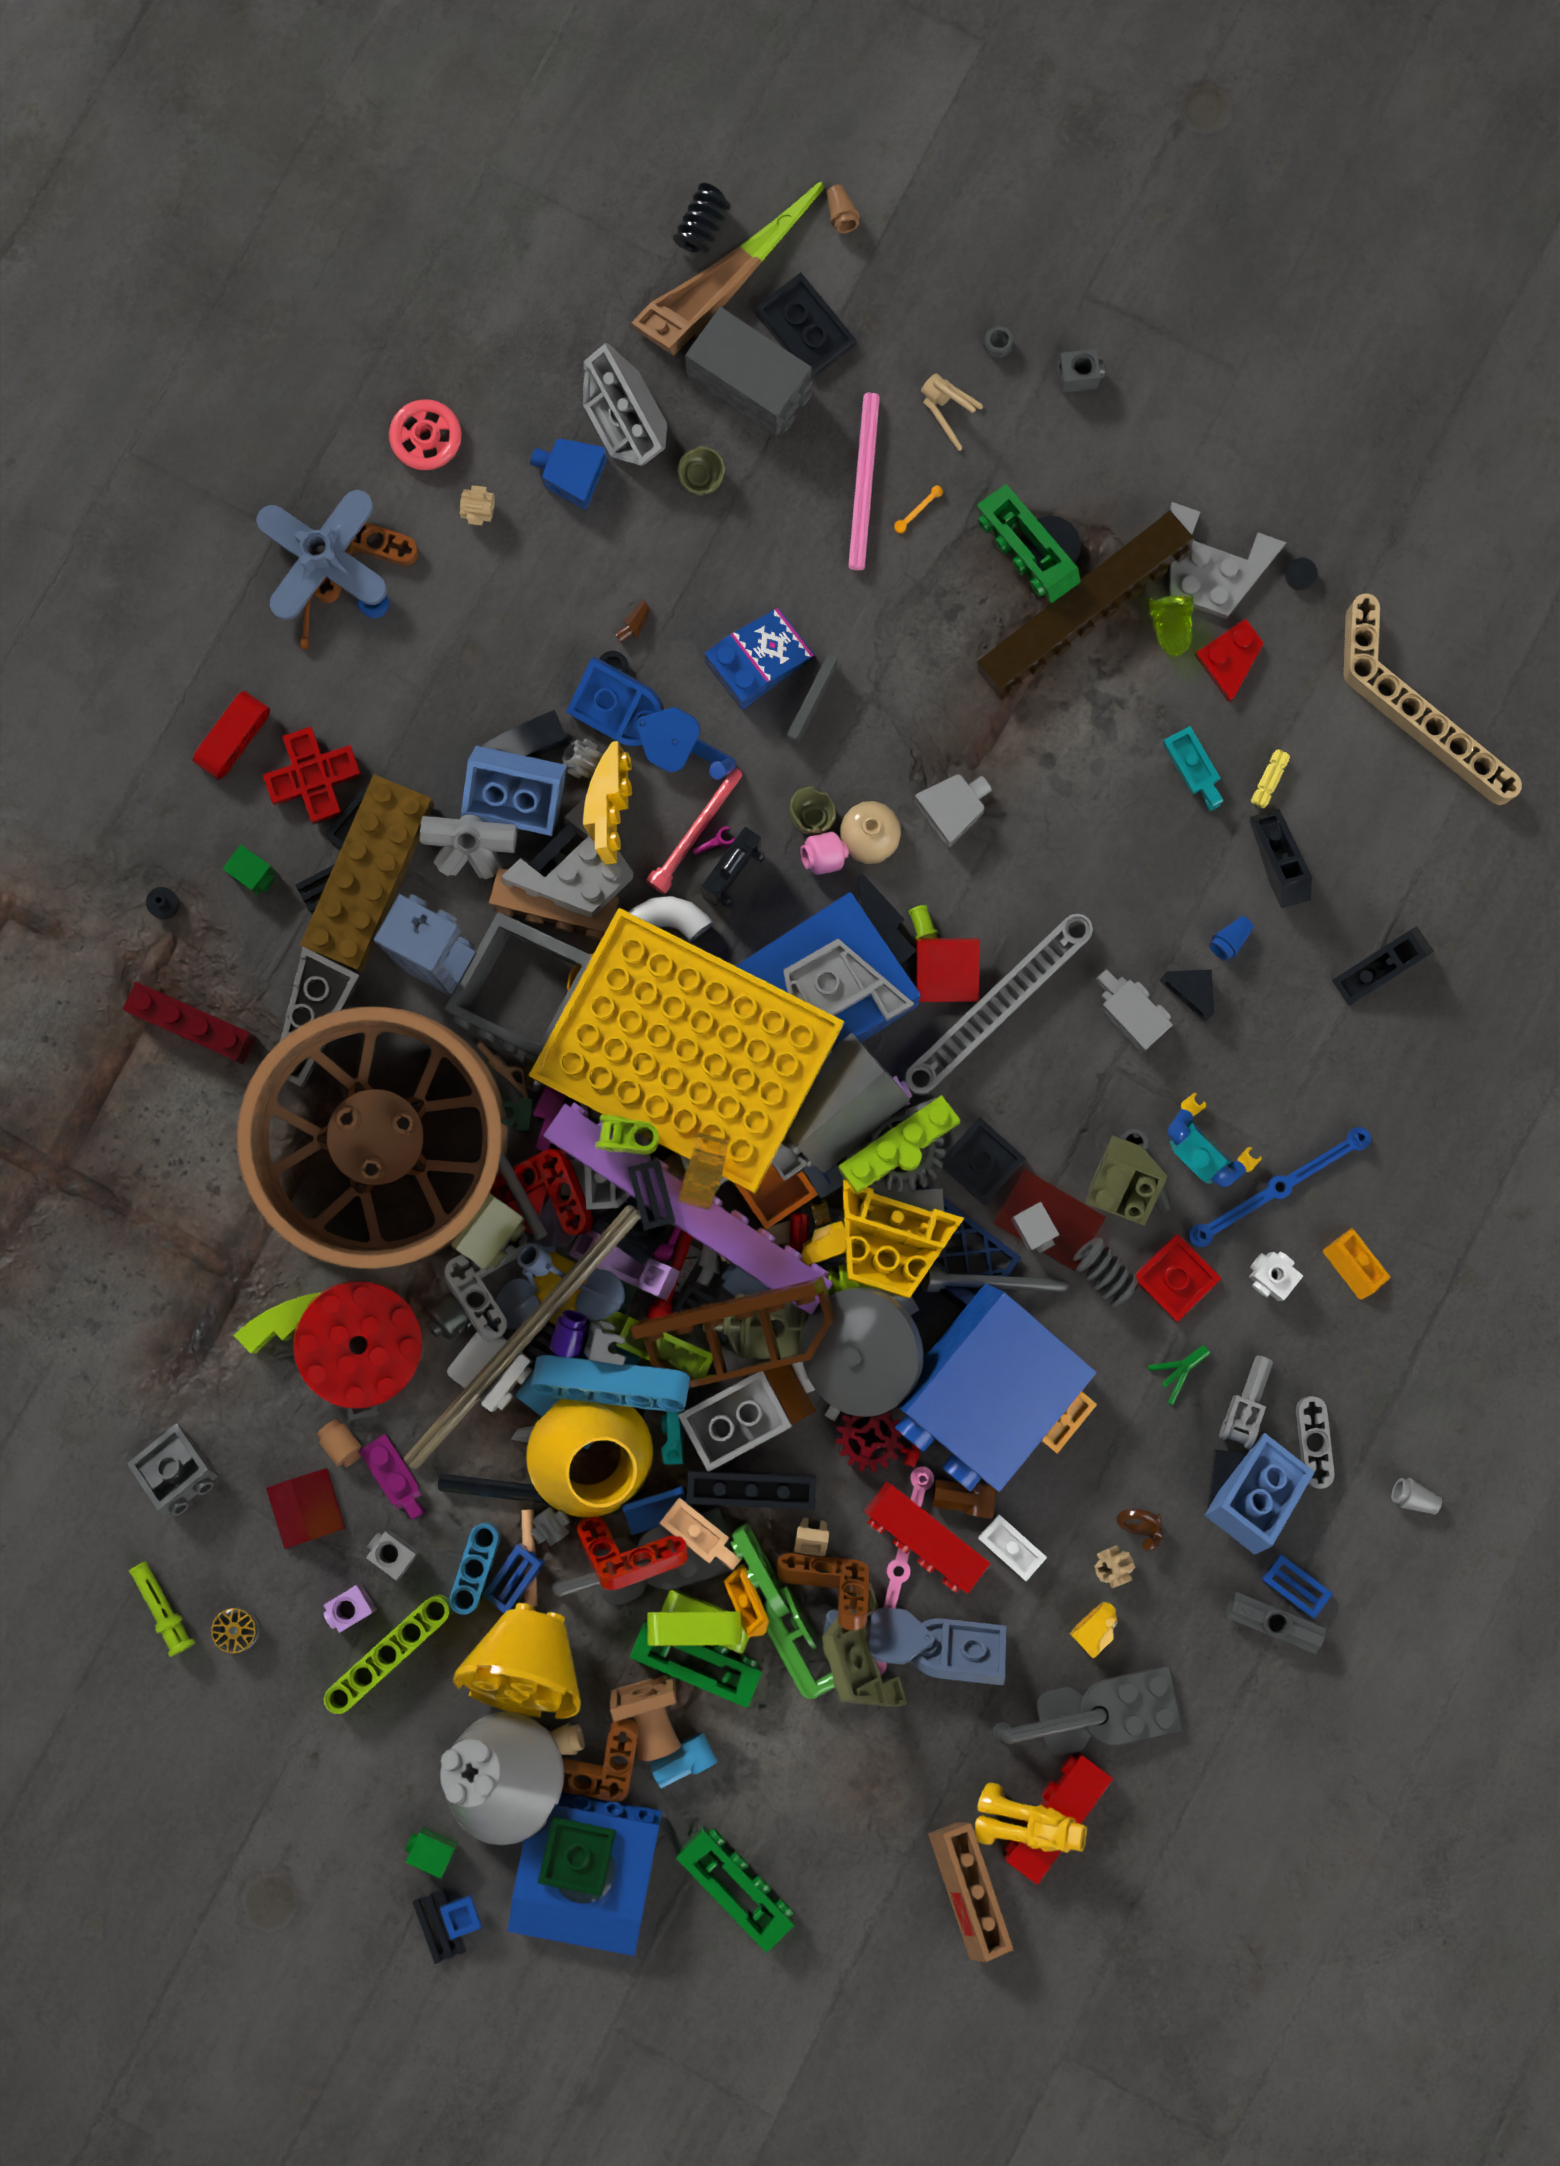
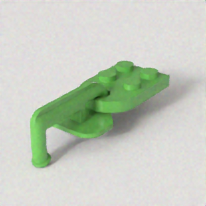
M748 1522L736 1528L732 1535L733 1542H731V1546L739 1560L745 1558L749 1566V1570L746 1571L749 1580L754 1588L760 1586L767 1599L764 1604V1610L769 1619L767 1632L800 1693L807 1699L816 1698L835 1688L833 1674L830 1673L816 1681L794 1639L804 1635L812 1649L816 1648L819 1640L815 1630L787 1586L783 1588ZM792 1611L794 1617L790 1618V1621L795 1630L789 1633L781 1617Z

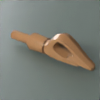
M482 1041L478 1043L476 1047L489 1060L488 1064L500 1073L527 1101L529 1097L524 1081L523 1068L518 1065L508 1066L498 1053L494 1055ZM514 1072L520 1073L522 1084L516 1082L513 1076Z

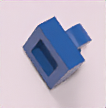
M472 1894L440 1907L450 1939L478 1930L483 1926Z

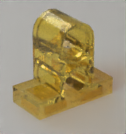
M700 1132L697 1133L678 1202L710 1210L715 1192L718 1191L721 1182L728 1140Z

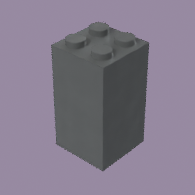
M719 307L685 355L687 378L776 438L782 430L786 432L795 419L794 412L799 405L804 407L812 395L811 385L813 380L811 379L812 367L722 307Z
M853 1033L849 1034L831 1050L832 1054L827 1056L785 1136V1143L796 1155H800L808 1163L807 1166L810 1169L816 1166L823 1174L910 1100L880 1062Z

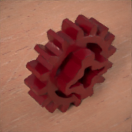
M891 1410L884 1414L869 1416L867 1424L860 1428L851 1426L856 1420L864 1416L853 1415L849 1418L843 1415L841 1417L846 1425L845 1427L839 1426L836 1428L838 1432L843 1433V1436L836 1439L835 1442L836 1444L844 1445V1449L839 1452L840 1456L850 1455L847 1463L849 1466L857 1461L859 1462V1471H863L866 1465H870L872 1472H876L877 1464L879 1463L884 1468H888L886 1461L888 1457L897 1460L898 1457L893 1451L895 1448H903V1445L897 1442V1437L903 1435L894 1428L900 1420L895 1419L891 1421L889 1419L892 1413ZM881 1419L887 1424L891 1437L882 1434L879 1428ZM869 1428L874 1429V1435L884 1440V1442H871L870 1446H865V1440L855 1435V1433H868ZM848 1438L855 1439L860 1446L859 1456L852 1451ZM879 1447L888 1448L881 1456L870 1459L872 1451Z

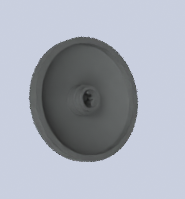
M854 1287L830 1295L829 1298L835 1320L814 1356L810 1360L803 1361L806 1374L812 1386L830 1405L842 1412L855 1416L880 1415L897 1407L915 1389L923 1367L922 1341L912 1317L895 1299L875 1289ZM820 1303L813 1314L809 1315L805 1323L801 1340V1353L807 1352L825 1320Z

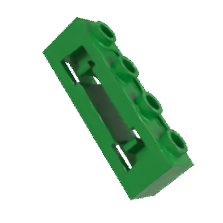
M1007 484L977 504L980 516L977 521L986 534L991 532L996 539L994 541L999 550L1004 555L1007 553L1011 555L1014 567L1020 575L1026 574L1031 579L1030 585L1039 597L1044 595L1052 603L1081 582L1078 567ZM1015 517L1020 522L1021 531L1044 557L1039 561L1042 570L1037 566L1035 556L1013 532L1012 529L1018 526Z
M645 1619L629 1658L748 1708L762 1674V1668L757 1666L758 1660L741 1654L739 1659L728 1654L729 1649L720 1645H675V1648L723 1668L724 1665L741 1671L739 1675L726 1668L722 1682L737 1687L736 1690L718 1683V1677L674 1658L670 1657L669 1661L649 1653L651 1650L666 1658L670 1646L647 1645V1619Z
M704 1825L677 1852L676 1859L767 1954L794 1926V1918L792 1917L794 1911L783 1899H780L778 1902L769 1893L771 1890L769 1884L760 1875L754 1877L746 1869L749 1866L747 1861L737 1851L732 1854L724 1846L726 1840L715 1828L709 1830ZM711 1850L722 1861V1868L758 1905L762 1903L772 1913L770 1916L762 1905L753 1912L754 1916L752 1918L758 1921L762 1928L751 1919L748 1914L749 1909L712 1871L718 1865V1859L711 1855ZM698 1860L705 1866L706 1870L697 1862Z

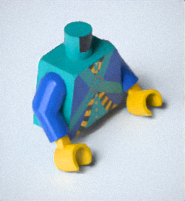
M1193 1093L1181 1103L1182 1110L1179 1111L1168 1128V1135L1171 1138L1170 1145L1173 1152L1203 1182L1207 1184L1215 1182L1220 1187H1227L1245 1172L1252 1171L1261 1161L1262 1157L1260 1156L1258 1159L1252 1158L1249 1152L1253 1148L1247 1147L1237 1158V1161L1234 1162L1193 1121V1117L1206 1107L1205 1101L1200 1105L1196 1103L1195 1096L1197 1093Z

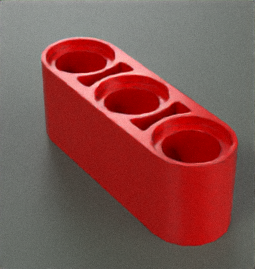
M241 691L198 747L192 759L193 763L217 780L222 779L266 722L271 708L247 691Z

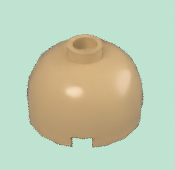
M876 801L861 802L853 806L843 817L840 826V839L847 846L850 857L855 861L865 864L880 863L890 857L896 851L901 838L900 822L894 811L887 805Z

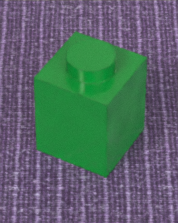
M241 844L222 868L229 876L257 896L261 891L266 892L275 880L273 875L276 873V870Z
M423 1827L418 1835L412 1833L404 1850L409 1853L405 1863L441 1879L458 1842Z

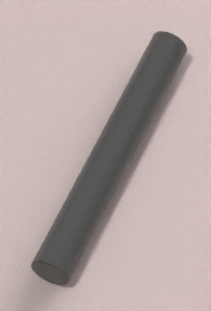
M505 1153L500 1154L498 1168L537 1240L546 1237L548 1233Z

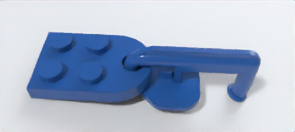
M596 657L591 658L566 713L628 746L643 745L647 759L668 772H676L684 767L691 752L711 763L709 773L713 779L720 780L736 768L737 763L733 757L698 738L700 735V725L695 717L677 707L664 709L660 697L653 689Z

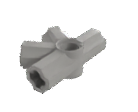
M471 814L464 815L460 819L423 816L421 820L420 842L425 845L443 846L435 856L433 863L440 872L447 876H456L468 860L478 877L486 880L495 876L498 868H503L504 863L496 851L514 853L516 849V825L483 822L479 817Z

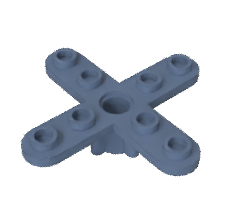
M353 490L347 493L320 530H312L276 505L265 506L259 511L256 523L260 531L299 558L270 598L271 611L277 618L282 620L295 618L325 577L367 605L378 604L385 598L387 587L384 580L371 569L344 552L373 512V502L366 492ZM325 546L323 553L312 555L316 547Z

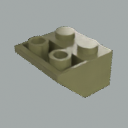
M1112 1135L1091 1180L1085 1204L1145 1226L1167 1180V1175L1142 1146Z

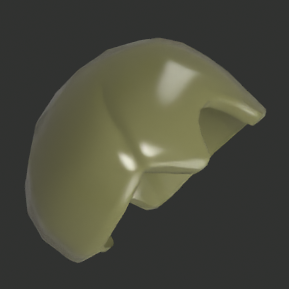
M698 446L687 452L680 459L678 465L679 482L687 492L702 496L713 492L720 486L725 474L722 457L715 450L704 446Z
M807 786L797 790L791 798L789 816L792 825L798 831L813 836L829 831L836 819V807L828 793H822L815 790L813 786Z

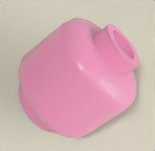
M834 832L809 836L800 850L804 867L810 869L815 875L841 870L845 858H848L849 855L847 846Z

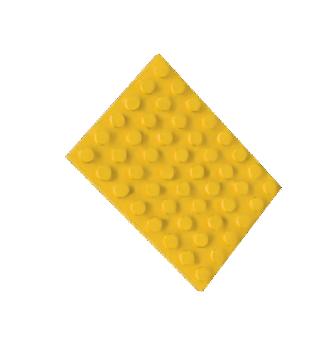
M618 908L533 1066L529 1077L602 1115H615L653 1124L658 1131L660 1145L756 1193L844 1025V1021ZM647 1131L639 1132V1134L653 1141L651 1133Z

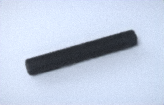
M441 1474L438 1479V1490L443 1492L548 1504L539 1495L533 1484Z

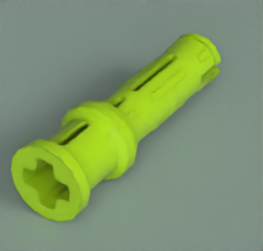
M144 1561L130 1569L129 1573L132 1575L157 1622L155 1630L157 1634L161 1633L169 1648L168 1655L173 1657L196 1643L195 1640L189 1638L181 1623L183 1620L182 1616L178 1613L174 1614L148 1566V1562Z

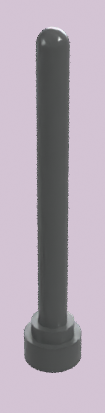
M934 1266L930 1267L922 1279V1287L925 1292H939L940 1289H945L946 1286L982 1288L985 1283L997 1289L1064 1292L1068 1288L1067 1281L1063 1279L947 1274L945 1270Z

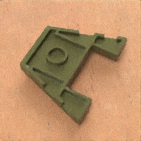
M869 1583L867 1616L879 1609L871 1583ZM850 1610V1614L856 1613V1610ZM836 1617L823 1635L822 1640L824 1653L829 1660L832 1670L834 1687L838 1691L840 1701L887 1707L906 1705L907 1701L899 1676L891 1677L884 1681L881 1680L876 1660L869 1653V1636L866 1626L859 1630H848L839 1625Z

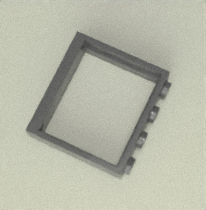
M497 912L444 1010L454 1016L453 1023L466 1030L473 1026L478 1029L476 1034L490 1042L497 1038L502 1041L501 1047L514 1054L521 1050L526 1053L524 1058L535 1064L587 968L592 955ZM510 935L581 968L539 1046L469 1012Z

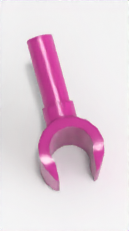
M727 826L722 827L715 838L693 848L695 856L718 846L724 849L729 848L735 838L730 841H724L721 835L729 832L731 828Z
M675 1226L668 1239V1244L662 1243L654 1254L656 1260L667 1262L672 1259L676 1241L682 1231L680 1228Z

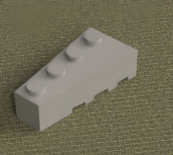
M302 947L280 1042L297 1028L313 1019L345 1010L361 979L360 976ZM326 1044L323 1045V1046H321V1048H320V1051H321V1052H323V1050H324ZM310 1058L304 1059L288 1076L287 1080L304 1088L317 1062Z

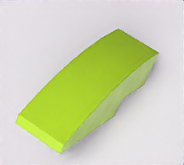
M321 1292L285 1301L249 1321L233 1336L251 1354H257L276 1334L282 1340L288 1341L294 1335L296 1325L308 1304Z

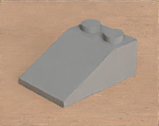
M763 1371L743 1379L678 1415L708 1472L792 1427L788 1416Z

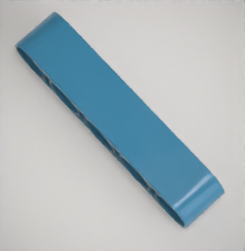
M542 1355L536 1358L530 1390L544 1397L679 1412L685 1409L690 1377L678 1370L628 1364L617 1365L593 1360Z

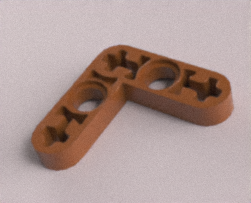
M367 522L357 533L361 535V543L358 544L359 540L355 536L344 551L353 558L356 551L400 566L412 565L416 562L419 555L418 547L411 537ZM373 534H379L384 538L382 546L376 549L370 548L367 545L368 538ZM390 539H393L392 543L395 547L404 548L405 544L408 545L411 553H405L403 557H400L399 551L390 547ZM325 577L320 585H326L328 578ZM330 580V585L333 588L332 591L327 590L324 595L318 587L314 595L322 603H332L339 598L343 588Z
M786 1553L778 1558L776 1575L779 1580L789 1584L838 1588L837 1620L839 1625L848 1630H859L865 1627L869 1598V1566L866 1563L853 1559ZM817 1570L828 1571L829 1573H821ZM852 1575L857 1576V1580L851 1579ZM847 1593L859 1594L860 1596L848 1595ZM850 1610H856V1613L850 1614Z
M629 1718L612 1722L603 1766L562 1758L564 1768L562 1792L611 1802H619L625 1799L629 1791L639 1735L637 1723ZM620 1732L627 1733L625 1744L619 1743ZM620 1755L625 1757L628 1762L626 1764H616L612 1761L611 1757ZM566 1773L570 1774L569 1779H565ZM577 1775H586L592 1781L583 1784L578 1782L575 1777ZM598 1779L602 1780L601 1785H597ZM612 1783H617L618 1788L612 1787Z

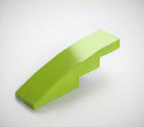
M618 1311L603 1319L615 1327L614 1330L604 1328L607 1333L618 1334L625 1340V1343L619 1344L614 1342V1345L650 1361L644 1337L634 1340L631 1327L640 1321ZM665 1332L663 1333V1338L656 1340L661 1358L693 1378L707 1375L713 1361L710 1352Z

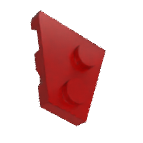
M1245 619L1197 651L1194 656L1229 703L1235 697L1264 642L1248 620Z

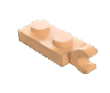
M680 1498L676 1500L658 1523L672 1535L682 1537L686 1541L687 1547L708 1564L716 1557L730 1570H734L741 1561L724 1546L729 1537Z

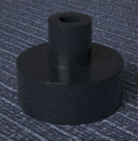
M155 888L146 898L148 911L158 919L172 918L179 910V898L169 888Z

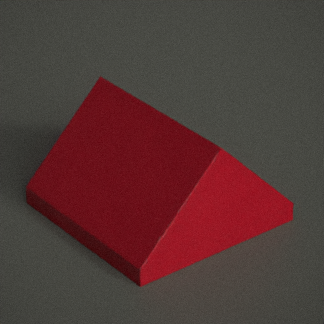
M328 1468L266 1488L284 1549L346 1529Z

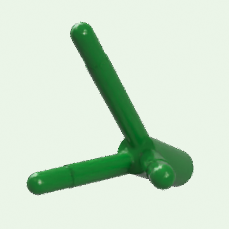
M1200 1346L1181 1361L1148 1366L1149 1371L1178 1368L1162 1382V1386L1167 1387L1179 1377L1169 1398V1405H1174L1189 1371L1211 1355L1206 1346Z

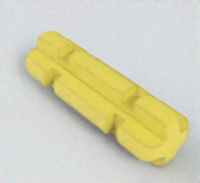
M1276 750L1269 761L1271 764L1267 765L1257 786L1259 790L1255 791L1251 799V803L1255 806L1265 808L1272 797L1270 794L1274 793L1284 772L1282 768L1287 766L1290 759L1288 753L1282 750Z

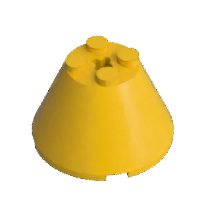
M517 1603L515 1609L508 1610L501 1616L457 1668L453 1677L454 1685L458 1689H461L463 1685L470 1690L469 1697L508 1712H517L539 1718L542 1712H556V1719L575 1716L579 1712L581 1702L567 1627L564 1624L565 1617L553 1612L547 1614L536 1612L535 1608L529 1604Z

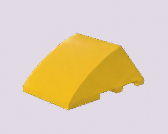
M843 1180L847 1280L909 1299L964 1218L937 1209L931 1212L873 1193L874 1189L868 1187L856 1194L849 1183Z

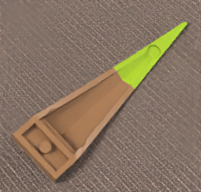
M823 182L817 183L766 227L718 262L652 301L631 323L634 330L673 356L692 337L697 338L719 307L723 308L824 190Z

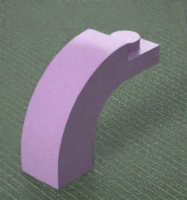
M592 1230L586 1234L578 1235L569 1255L579 1260L601 1235ZM616 1246L596 1267L599 1270H608L619 1279L664 1300L668 1299L680 1274V1271L651 1258L642 1266Z

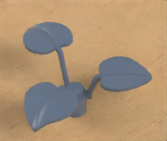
M550 1198L546 1202L540 1218L548 1235L540 1240H537L533 1235L534 1244L524 1245L517 1255L519 1265L524 1268L522 1273L527 1276L528 1281L514 1279L508 1282L495 1300L506 1318V1330L518 1329L541 1303L534 1296L538 1292V1287L532 1274L543 1276L551 1271L561 1278L566 1275V1273L553 1266L552 1257L548 1253L555 1252L556 1246H568L577 1235L568 1234L563 1230ZM571 1206L566 1207L567 1210H572ZM576 1215V1219L573 1221L574 1226H578L580 1221L578 1215ZM600 1269L593 1271L589 1275L586 1285L582 1283L579 1287L583 1291L577 1297L576 1307L578 1312L587 1317V1320L600 1321L606 1319L618 1311L624 1302L625 1291L622 1282L615 1274L608 1270ZM489 1317L486 1318L488 1323L495 1327H498V1321L493 1323L490 1321Z

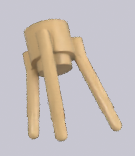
M936 373L926 381L921 389V392L926 396L923 403L931 409L956 449L961 451L962 445L936 404L943 406L951 398L972 413L975 412V407L981 410L983 405Z

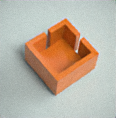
M772 1163L756 1193L733 1183L765 1230L818 1195L803 1171L800 1170L784 1181Z

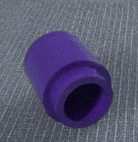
M565 1310L562 1316L558 1317L550 1343V1349L554 1352L555 1356L567 1358L580 1356L588 1330L587 1317L581 1312Z

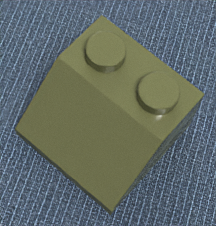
M489 1193L477 1214L459 1233L451 1246L486 1270L491 1265L496 1268L507 1254L503 1249L509 1241L512 1240L515 1243L526 1229L522 1225L526 1219L499 1198Z

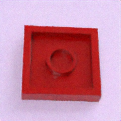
M917 938L916 988L921 994L919 1002H979V938Z
M1175 1234L1134 1274L1138 1279L1137 1284L1175 1322H1178L1222 1279L1178 1234Z

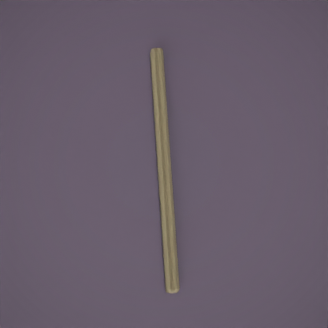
M629 1205L624 1208L406 1454L404 1461L409 1467L417 1469L422 1465L640 1219V1214L635 1207Z

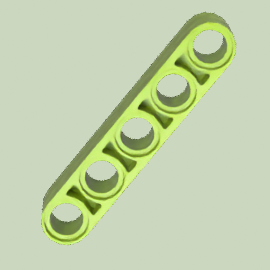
M441 1594L433 1595L414 1610L326 1691L324 1705L327 1710L334 1714H343L363 1698L450 1618L453 1611L449 1602L450 1599ZM432 1602H440L443 1605L445 1613L442 1618L437 1619L431 1616L429 1606ZM408 1624H416L419 1627L421 1635L418 1640H411L406 1636L405 1628ZM388 1645L395 1649L397 1656L394 1662H388L383 1659L381 1655L383 1646ZM364 1667L371 1671V1683L364 1684L359 1681L357 1676L359 1668ZM340 1689L346 1692L348 1695V1703L341 1706L334 1701L333 1694L335 1690Z

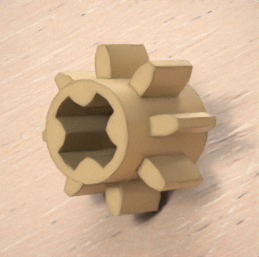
M1116 1545L1097 1554L1100 1560L1094 1565V1568L1101 1582H1110V1587L1115 1588L1132 1580L1130 1573L1135 1566L1129 1552L1120 1551Z

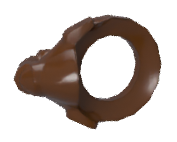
M1128 1509L1117 1515V1524L1125 1531L1151 1537L1144 1540L1142 1545L1144 1550H1155L1159 1546L1163 1538L1162 1528L1160 1527L1162 1524L1160 1514L1156 1516L1154 1513L1146 1510ZM1131 1519L1143 1520L1140 1525L1125 1523V1521Z

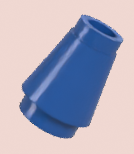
M1240 916L1212 936V942L1209 944L1211 951L1224 961L1235 958L1254 929V925L1248 918Z

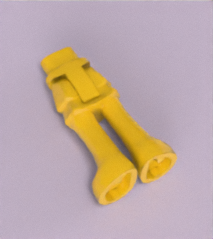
M993 1782L986 1784L979 1798L978 1811L1027 1821L1028 1827L999 1821L994 1816L984 1814L979 1816L975 1822V1834L979 1843L992 1845L997 1839H1007L1028 1844L1033 1849L1041 1848L1044 1852L1061 1850L1067 1853L1071 1849L1080 1852L1084 1850L1087 1834L1086 1825L1076 1823L1074 1818H1067L1051 1807L1047 1809L1042 1805L1037 1807L1008 1800L1005 1798V1791L1001 1785Z

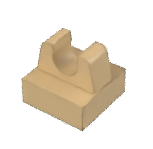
M803 1518L800 1527L797 1529L794 1553L825 1557L829 1539L826 1521L821 1520L820 1527L817 1530L809 1528L808 1518Z

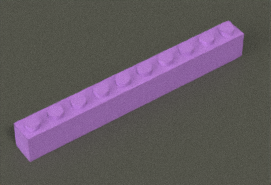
M575 1103L571 1107L564 1104L543 1135V1138L635 1198L627 1168L650 1162V1160L639 1154L608 1152L595 1148L596 1142L600 1139L602 1122L600 1121L596 1125L587 1119L590 1113ZM613 1128L611 1129L610 1140H612L613 1137ZM654 1156L651 1161L657 1160L658 1158ZM660 1160L676 1221L672 1224L770 1289L813 1280L823 1275L828 1291L833 1282L827 1279L829 1273L815 1263L811 1267L800 1261L803 1255L788 1245L783 1250L773 1243L776 1239L775 1236L761 1227L756 1232L747 1225L750 1221L748 1218L736 1210H733L731 1214L720 1207L723 1203L721 1200L709 1192L705 1196L694 1190L696 1186L694 1182L682 1174L678 1178L667 1172L669 1166ZM654 1167L649 1168L648 1171L660 1216L667 1218ZM638 1171L636 1175L644 1205L651 1209L642 1171ZM817 1295L815 1296L816 1301L797 1306L796 1301L791 1303L807 1314L812 1315L820 1300Z

